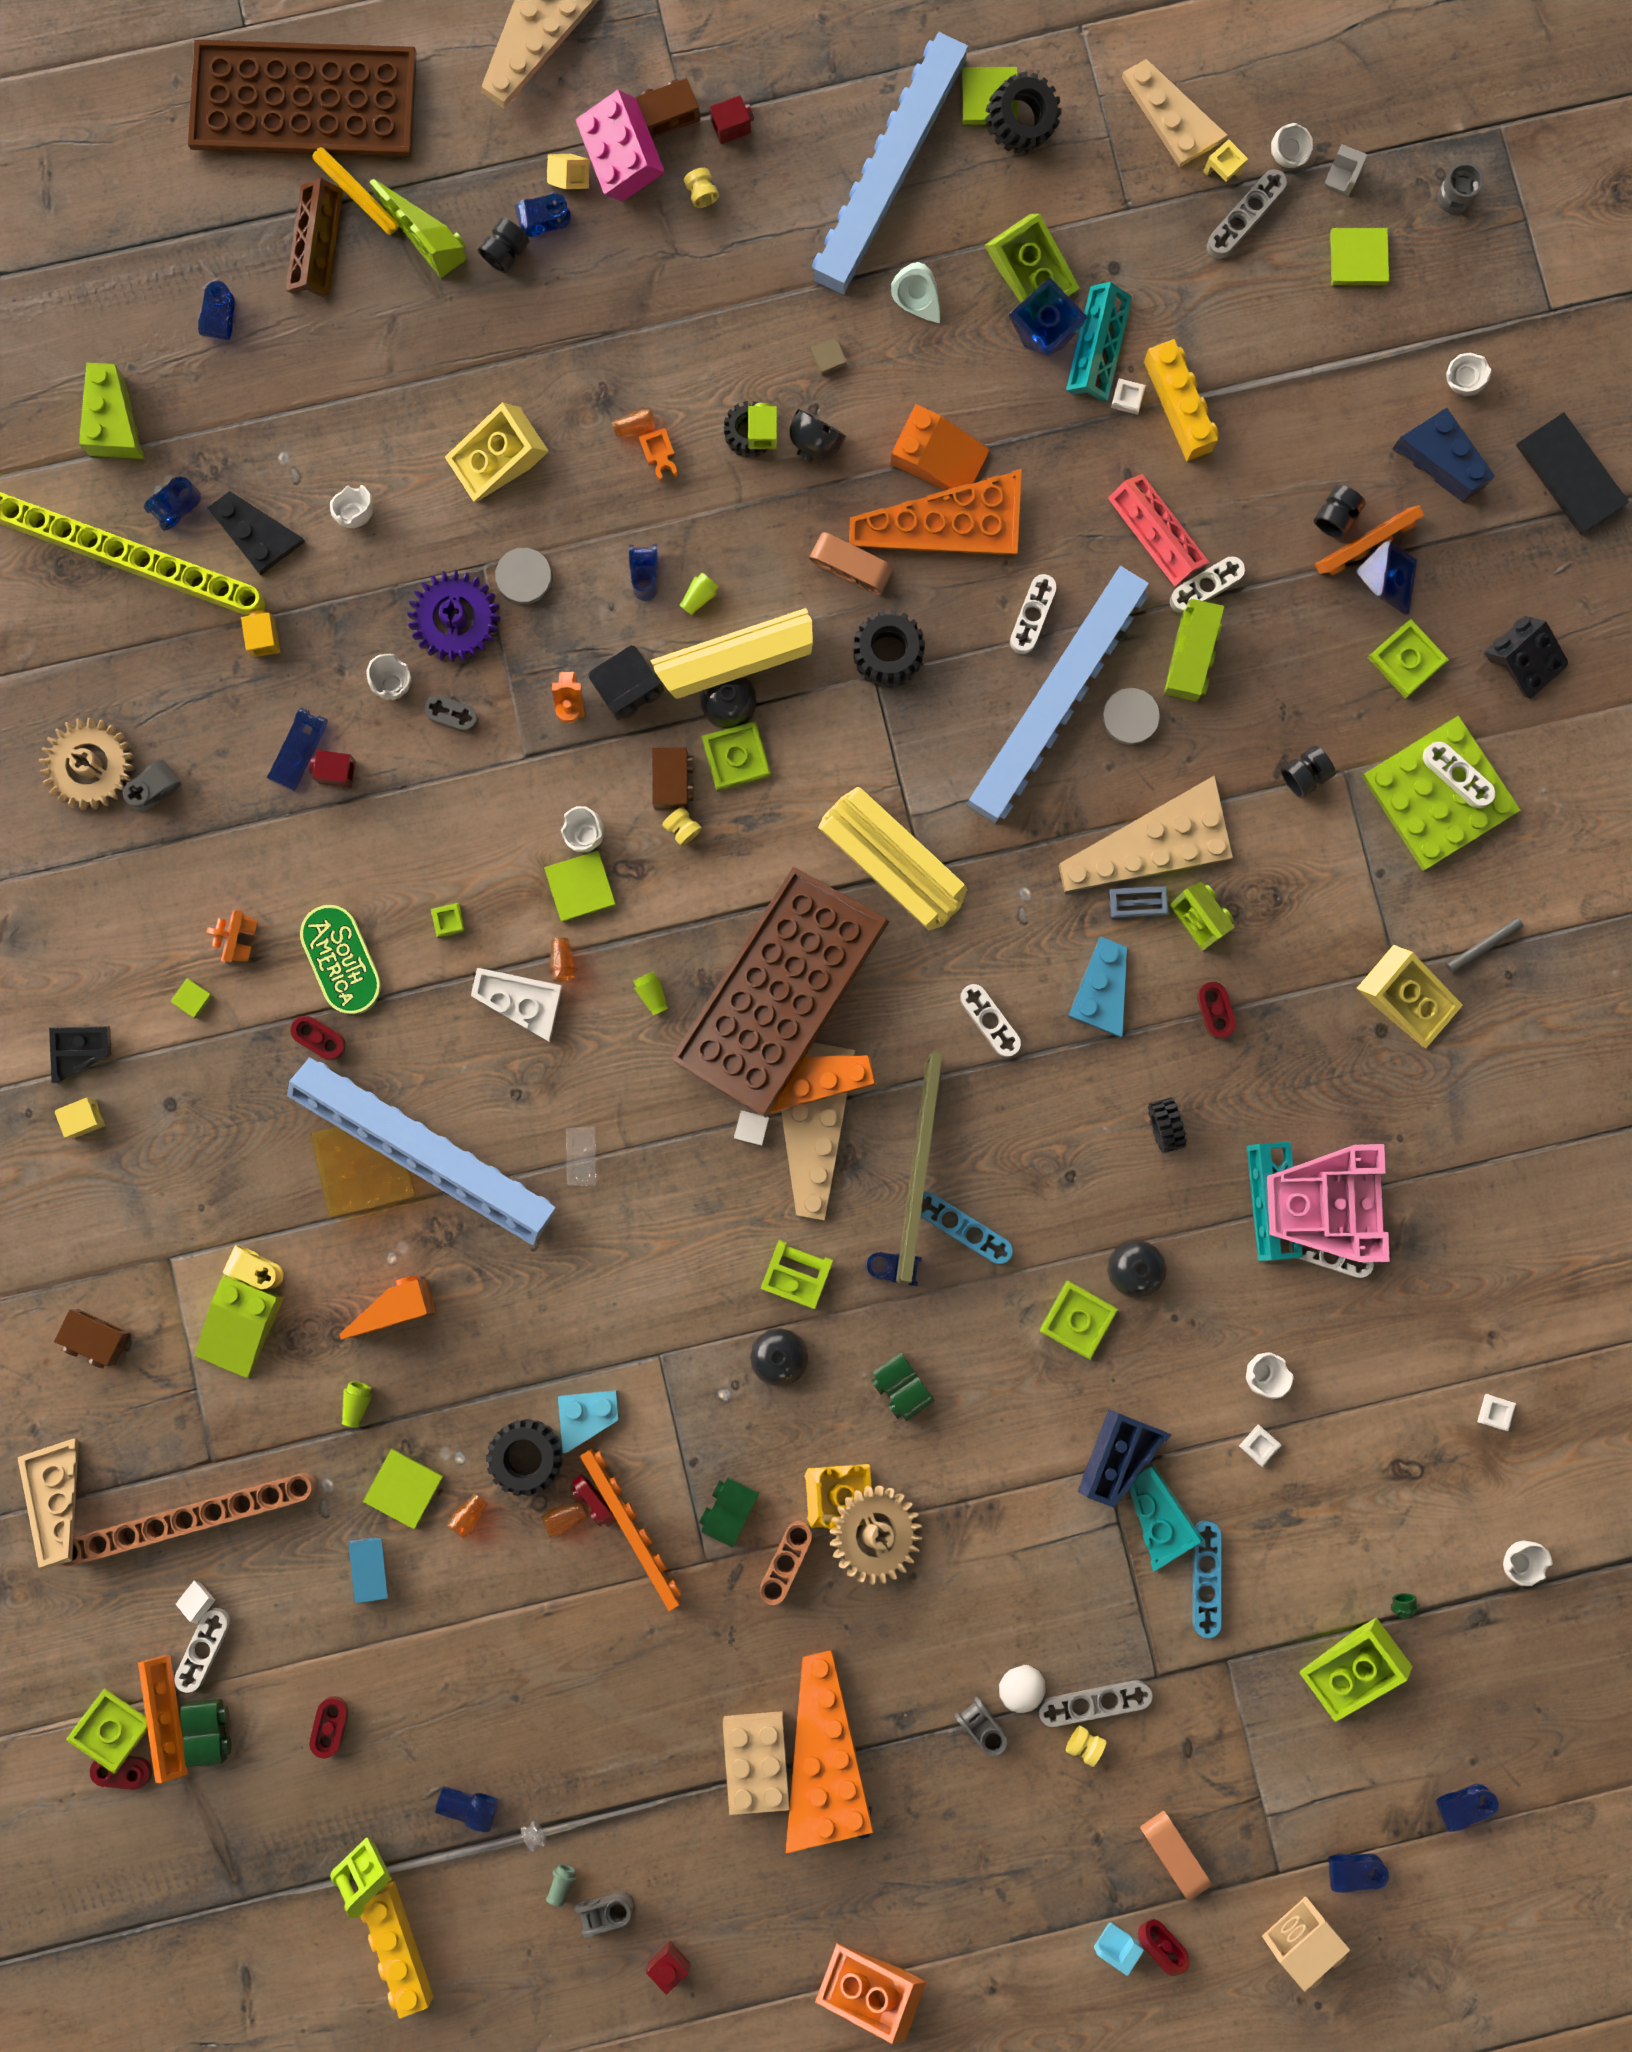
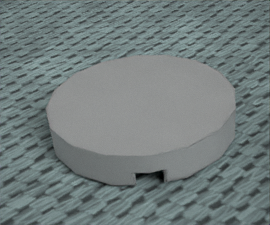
M516 548L507 552L499 560L495 570V581L501 594L508 600L519 605L532 604L541 600L548 591V588H550L552 571L547 559L540 552L531 548Z
M1127 688L1121 689L1110 697L1105 704L1102 718L1106 731L1111 738L1118 743L1135 745L1146 741L1152 736L1158 727L1160 714L1158 705L1151 695L1144 690Z

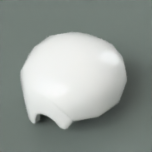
M1297 123L1281 127L1271 142V154L1275 161L1286 168H1296L1303 165L1309 160L1313 150L1312 136L1306 128Z
M1473 353L1460 354L1449 365L1446 373L1447 382L1450 388L1464 397L1476 395L1485 389L1488 384L1491 368L1483 356Z
M360 485L359 489L346 486L342 492L336 494L331 500V516L341 526L346 528H357L365 525L373 515L371 493L363 485Z
M394 654L376 656L370 661L367 668L368 684L377 696L386 700H395L408 692L412 682L407 664L397 659Z
M574 807L565 813V823L561 833L568 847L576 852H591L601 844L604 838L605 827L597 813L588 807Z
M1268 1352L1257 1354L1247 1365L1246 1381L1254 1393L1273 1400L1283 1398L1290 1391L1294 1376L1287 1369L1286 1361L1280 1356Z
M1524 1540L1511 1545L1506 1552L1503 1562L1507 1577L1520 1586H1533L1540 1580H1544L1547 1567L1553 1565L1548 1549L1539 1543Z
M1029 1665L1010 1669L999 1684V1694L1006 1708L1016 1713L1034 1710L1040 1705L1046 1693L1043 1676L1039 1670Z

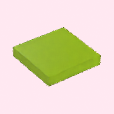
M962 67V125H988L985 118L990 113L985 111L986 106L990 103L989 99L1005 80L1007 81L1009 77L1015 74L1017 76V67ZM1014 100L1012 102V111L1017 120L1018 100Z
M1388 228L1331 229V285L1388 284Z
M1412 619L1406 622L1367 657L1405 699L1449 661Z
M756 721L701 736L716 791L771 777Z
M599 850L544 867L561 922L616 906Z
M1067 1280L1039 1332L1091 1360L1119 1309Z
M392 1448L363 1502L410 1528L416 1529L444 1475Z
M104 1688L66 1738V1741L113 1774H116L148 1731L146 1717Z

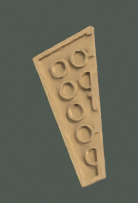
M514 0L482 83V94L502 108H505L599 0Z
M1215 776L1061 862L1059 870L1064 893L1231 860L1233 857Z
M813 1043L805 1057L854 1056L855 1050ZM847 1093L781 1111L796 1216L825 1221Z

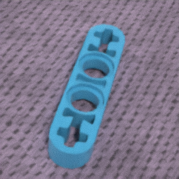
M928 1191L924 1192L923 1200L930 1197L932 1199L930 1204L938 1209L939 1203L945 1207L938 1213L936 1221L931 1219V1216L935 1213L928 1209L924 1213L921 1212V1218L993 1263L1003 1264L1011 1258L1013 1253L1012 1246L1005 1238L935 1194ZM951 1211L957 1215L958 1223L954 1228H946L943 1225L942 1216L944 1213ZM971 1227H977L983 1233L982 1240L977 1244L970 1243L966 1238V1233ZM989 1234L994 1237L990 1243L995 1246H999L1001 1243L1005 1245L1004 1251L1007 1253L1005 1257L999 1256L997 1259L994 1258L995 1252L989 1247H986L985 1252L980 1250L986 1243Z
M1203 1520L1198 1522L1195 1527L1199 1533L1204 1532L1206 1526H1209V1530L1214 1532V1536L1209 1537V1547H1215V1552L1209 1550L1199 1551V1546L1205 1548L1204 1538L1201 1543L1193 1547L1192 1623L1193 1628L1200 1636L1209 1639L1218 1635L1221 1630V1530L1213 1522ZM1204 1556H1211L1215 1561V1566L1210 1572H1203L1199 1568V1561ZM1204 1586H1211L1215 1591L1214 1598L1210 1602H1203L1199 1598V1591ZM1199 1606L1204 1608L1215 1607L1214 1612L1209 1610L1208 1617L1214 1622V1626H1209L1207 1632H1205L1202 1626H1199L1200 1622L1205 1621V1611H1199Z

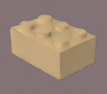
M783 1711L724 1716L723 1734L729 1815L789 1810Z
M1306 1896L1262 1935L1277 1960L1304 1992L1309 1987L1312 1989L1322 1982L1324 1974L1331 1967L1336 1968L1341 1965L1347 1957L1346 1954L1350 1951L1340 1936Z

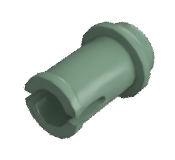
M559 1864L553 1870L554 1879L549 1894L546 1897V1901L549 1904L557 1907L564 1905L570 1884L576 1878L573 1867Z

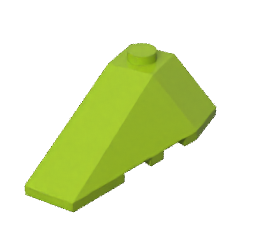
M373 179L369 182L374 195L398 222L399 227L440 278L467 260L464 251L466 244L457 232L452 234L446 225L377 180Z

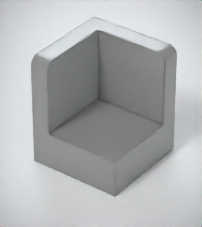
M1341 144L1324 186L1349 196L1367 154Z

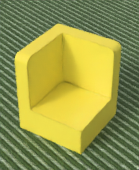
M1227 140L1208 158L1203 172L1208 176L1215 170L1227 182L1234 174L1237 177L1242 174L1248 158L1230 140Z
M548 154L547 183L563 189L589 188L590 159L574 154Z
M84 1098L55 1110V1115L64 1138L75 1139L106 1126L96 1099Z

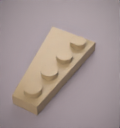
M1147 59L1123 72V81L1179 168L1226 141L1228 135Z
M76 1438L18 1457L38 1567L42 1571L72 1561L79 1441Z

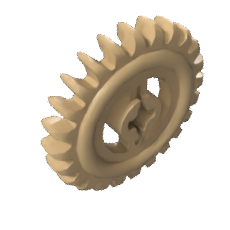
M77 718L76 728L66 722V733L55 729L59 737L58 740L50 737L47 738L53 747L42 748V751L48 754L49 758L39 759V762L48 766V768L40 770L39 773L50 777L44 780L43 784L47 787L54 786L49 791V794L52 796L60 794L58 797L59 803H65L69 800L68 806L72 809L79 803V808L82 811H85L90 803L91 807L97 810L100 801L103 805L108 806V798L110 796L117 800L119 796L116 791H123L125 787L122 784L123 781L132 780L126 773L134 770V766L127 763L134 758V755L132 753H125L130 749L131 745L128 742L122 743L125 737L123 733L115 735V726L110 725L106 730V723L100 720L96 727L95 721L92 718H88L87 726H85L83 721ZM94 745L101 748L108 760L107 770L102 769V761L97 755L88 749L80 747ZM76 755L83 761H88L89 764L96 768L98 771H100L102 775L91 769L89 766L82 765V762H80L73 756ZM68 761L71 768L82 777L87 779L98 777L100 780L92 784H79L75 782L69 774Z
M867 1486L864 1490V1496L861 1491L856 1490L854 1492L855 1500L846 1497L845 1503L847 1507L839 1506L837 1510L841 1514L840 1518L833 1517L832 1519L837 1524V1528L830 1530V1534L836 1535V1539L830 1542V1546L838 1547L833 1553V1557H842L839 1567L841 1569L848 1567L847 1575L854 1577L856 1574L858 1582H864L866 1578L869 1584L874 1585L877 1577L880 1583L886 1584V1574L889 1578L896 1580L895 1569L903 1573L907 1572L903 1561L914 1563V1560L909 1556V1552L920 1551L912 1545V1542L922 1540V1537L913 1534L914 1530L922 1526L911 1522L919 1514L907 1512L913 1504L911 1502L901 1504L905 1496L903 1494L894 1496L895 1490L892 1488H888L884 1492L882 1486H877L873 1493V1489ZM873 1513H881L886 1516L891 1522L892 1528L885 1523L877 1522ZM861 1520L864 1524L860 1530L861 1541L867 1547L874 1548L877 1556H867L857 1544L856 1533Z

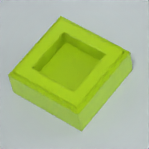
M459 903L431 909L437 938L466 932Z
M187 978L170 1002L196 1019L213 995Z

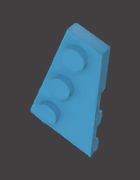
M1103 937L1099 938L1068 1017L1122 1038L1127 947Z

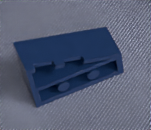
M1448 408L1443 409L1401 436L1392 448L1398 454L1401 452L1413 461V465L1419 470L1422 468L1434 477L1436 483L1461 502L1485 488L1495 477Z
M1109 1409L1078 1492L1087 1498L1114 1508L1135 1482L1136 1476L1146 1463H1150L1157 1449L1172 1434Z

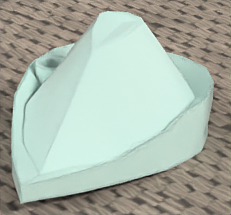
M920 262L904 267L891 283V294L894 301L904 310L916 316L940 323L939 296L932 271Z

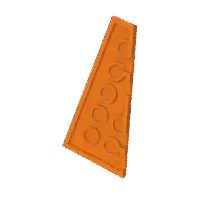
M1022 469L998 477H990L977 483L966 484L927 495L917 500L902 502L889 508H881L850 517L849 543L858 548L1017 556Z
M833 1650L805 1656L802 1660L786 1853L874 1832Z

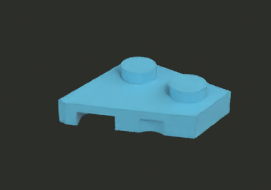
M617 1390L558 1396L562 1453L571 1451L619 1420Z

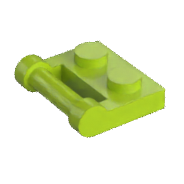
M778 1240L760 1289L815 1309L833 1260L827 1257L821 1259L786 1245L787 1242ZM783 1256L820 1270L817 1279L779 1265L781 1257Z
M368 1837L338 1864L330 1874L334 1886L339 1888L345 1901L344 1908L349 1918L361 1916L365 1910L364 1906L392 1879L375 1843ZM351 1873L359 1889L356 1893H354L349 1882Z

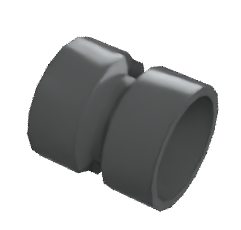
M1466 162L1455 165L1449 171L1437 194L1438 203L1445 212L1461 214L1469 209L1484 183L1481 170L1476 165Z

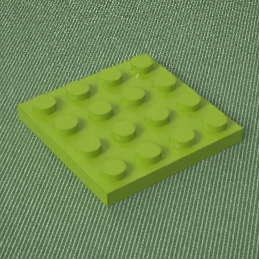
M1459 715L1361 776L1423 871L1521 811ZM1434 742H1444L1493 785L1495 789L1493 801L1483 808L1470 806L1425 765L1423 761L1425 749ZM1440 750L1433 752L1434 756L1432 759L1434 761L1441 759L1443 753ZM1450 760L1442 769L1445 771L1454 762ZM1453 768L1452 778L1456 782H1464L1466 779L1465 771L1462 768ZM1472 779V781L1463 788L1467 790L1468 788L1472 787L1471 785L1475 783V780ZM1482 788L1478 791L1476 790V799L1484 798L1485 790Z

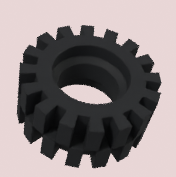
M744 401L741 407L739 403L734 405V411L730 409L727 413L728 417H725L724 420L726 443H729V448L732 451L736 450L737 455L741 456L742 453H745L746 458H750V454L753 453L755 457L760 456V451L765 453L768 450L749 449L748 439L742 437L738 431L740 424L748 420V406H754L758 403L754 401L752 405H748V401Z
M1170 1097L1149 1103L1148 1114L1151 1119L1150 1123L1161 1152L1164 1154L1185 1148L1187 1146L1186 1133L1175 1100Z

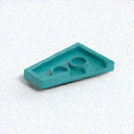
M1152 1464L1136 1476L1137 1479L1129 1489L1136 1514L1141 1522L1144 1533L1143 1538L1149 1550L1151 1566L1154 1572L1201 1543L1203 1538L1154 1464Z

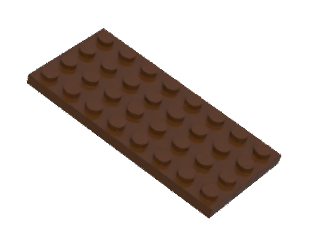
M194 39L188 146L190 150L314 154L318 148L322 147L330 155L411 157L416 49L412 46Z
M792 867L671 1057V1060L766 1118L889 924V921L799 869Z

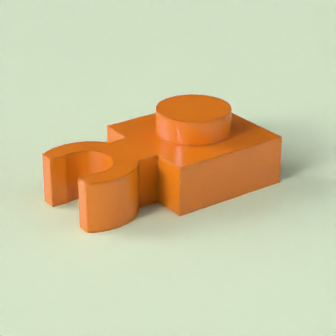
M662 428L640 436L639 441L648 465L657 464L655 472L658 481L663 482L661 473L664 469L671 470L673 477H677L675 464L668 460L674 458L675 453L666 429Z

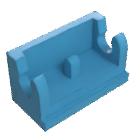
M373 1537L348 1541L355 1603L387 1599L382 1539Z

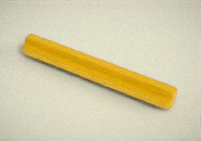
M320 147L314 152L312 156L314 161L388 235H392L398 229V222L324 148Z

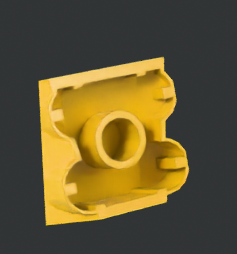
M869 1464L807 1469L804 1477L807 1490V1520L811 1528H837V1524L832 1519L833 1517L840 1518L841 1514L837 1510L839 1506L847 1507L845 1498L849 1497L855 1500L854 1492L856 1490L861 1491L864 1496L865 1488L867 1486L872 1488Z

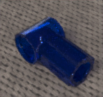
M443 1786L436 1804L435 1813L465 1822V1825L470 1829L490 1832L499 1800L487 1794L474 1793L472 1795Z

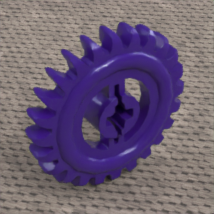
M454 570L452 579H449L446 572L442 571V581L431 575L433 585L430 586L422 582L425 592L414 591L419 601H409L410 606L416 610L407 612L409 618L416 620L408 623L410 629L417 630L412 634V638L414 640L422 639L418 644L421 649L429 646L427 651L429 656L434 655L438 651V659L440 661L446 655H449L450 662H454L457 655L460 656L462 661H465L466 653L476 657V648L485 651L486 647L483 642H493L494 639L489 633H495L499 630L497 626L492 624L501 619L499 615L493 614L500 608L497 603L491 604L496 598L495 594L490 593L486 595L489 590L488 584H484L479 588L480 578L478 576L470 582L468 572H465L463 578L460 579L457 570ZM464 599L473 607L475 617L470 629L464 634L459 635V630L463 629L468 621L467 613L460 603V600ZM440 603L442 605L439 608V616L448 629V635L440 632L434 623L435 610ZM455 607L458 614L454 615V619H452L451 622L448 616H451L453 614Z

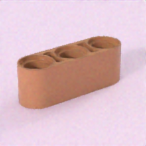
M825 532L821 533L809 556V560L816 566L876 595L882 594L894 571V568L886 561Z
M793 1521L788 1525L761 1582L760 1596L769 1605H778L784 1600L811 1543V1528L804 1521ZM795 1528L804 1529L807 1533L805 1541L801 1543L794 1542L790 1537L792 1530ZM783 1555H789L793 1558L794 1565L792 1568L784 1570L779 1567L778 1559ZM772 1582L778 1583L782 1588V1592L776 1597L769 1596L765 1591L767 1584Z
M1164 1810L1140 1826V1829L1188 1902L1213 1885Z

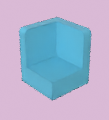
M1112 1922L1108 1923L1094 1945V1949L1100 1958L1126 1976L1129 1975L1144 1951L1137 1939Z

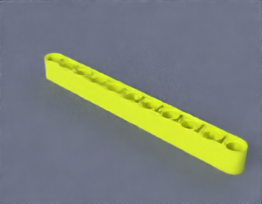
M0 492V524L245 616H249V613L253 611L265 610L266 603L264 598L251 585ZM19 509L18 515L10 518L11 513ZM45 519L44 525L36 528L38 521ZM71 528L70 535L62 538L63 532ZM98 538L96 545L89 548L88 543L92 539ZM124 548L121 556L114 557L116 550ZM149 557V564L145 567H140L141 561ZM170 568H177L174 575L166 577V572ZM203 577L200 585L192 586L194 579ZM229 587L226 595L218 596L221 588ZM248 597H256L252 605L244 606V602Z

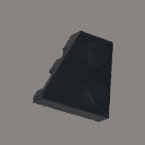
M110 1026L49 1028L51 1083H58L112 1055Z

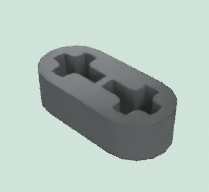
M437 695L429 698L425 703L426 715L436 724L465 733L473 731L478 725V715L469 705ZM439 703H442L443 709L449 711V714L439 712L435 716L431 708L433 706L438 707ZM468 712L472 720L471 722L466 721L464 725H461L459 718L454 717L455 714L464 716Z

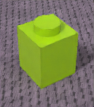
M757 403L754 406H748L749 449H777V406H771L768 403Z

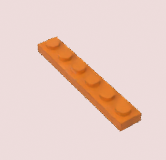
M591 1448L580 1457L668 1611H671L680 1605L679 1597L682 1595L681 1590L674 1579L668 1580L664 1573L667 1570V1566L660 1554H653L649 1547L652 1544V1540L645 1528L640 1530L634 1519L638 1518L632 1505L629 1502L625 1504L622 1500L620 1493L623 1490L615 1477L610 1479L605 1468L608 1467L604 1456L600 1451L595 1453L594 1449Z

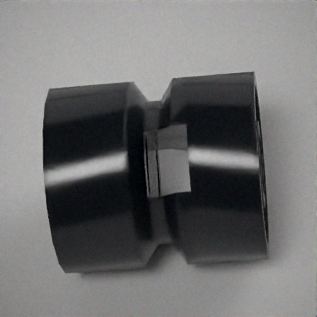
M502 217L492 229L493 236H487L477 250L481 257L493 268L502 273H507L516 261L515 254L520 255L530 240L520 227L509 219Z
M1335 485L1326 499L1328 504L1321 507L1314 518V524L1328 536L1344 539L1354 524L1353 520L1358 518L1365 507L1366 501L1352 488L1345 485Z
M1312 746L1301 754L1300 760L1294 759L1281 769V774L1291 791L1299 798H1304L1317 788L1316 784L1323 785L1336 775V770L1327 754L1320 747Z

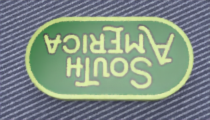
M323 905L313 909L302 922L300 939L325 999L334 1009L342 1013L355 1015L369 1010L374 1006L381 991V978L356 920L349 912L339 906Z

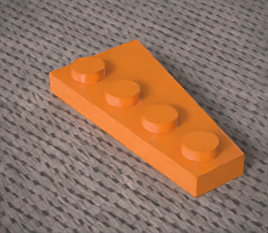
M870 1056L804 1057L769 1114L877 1085Z

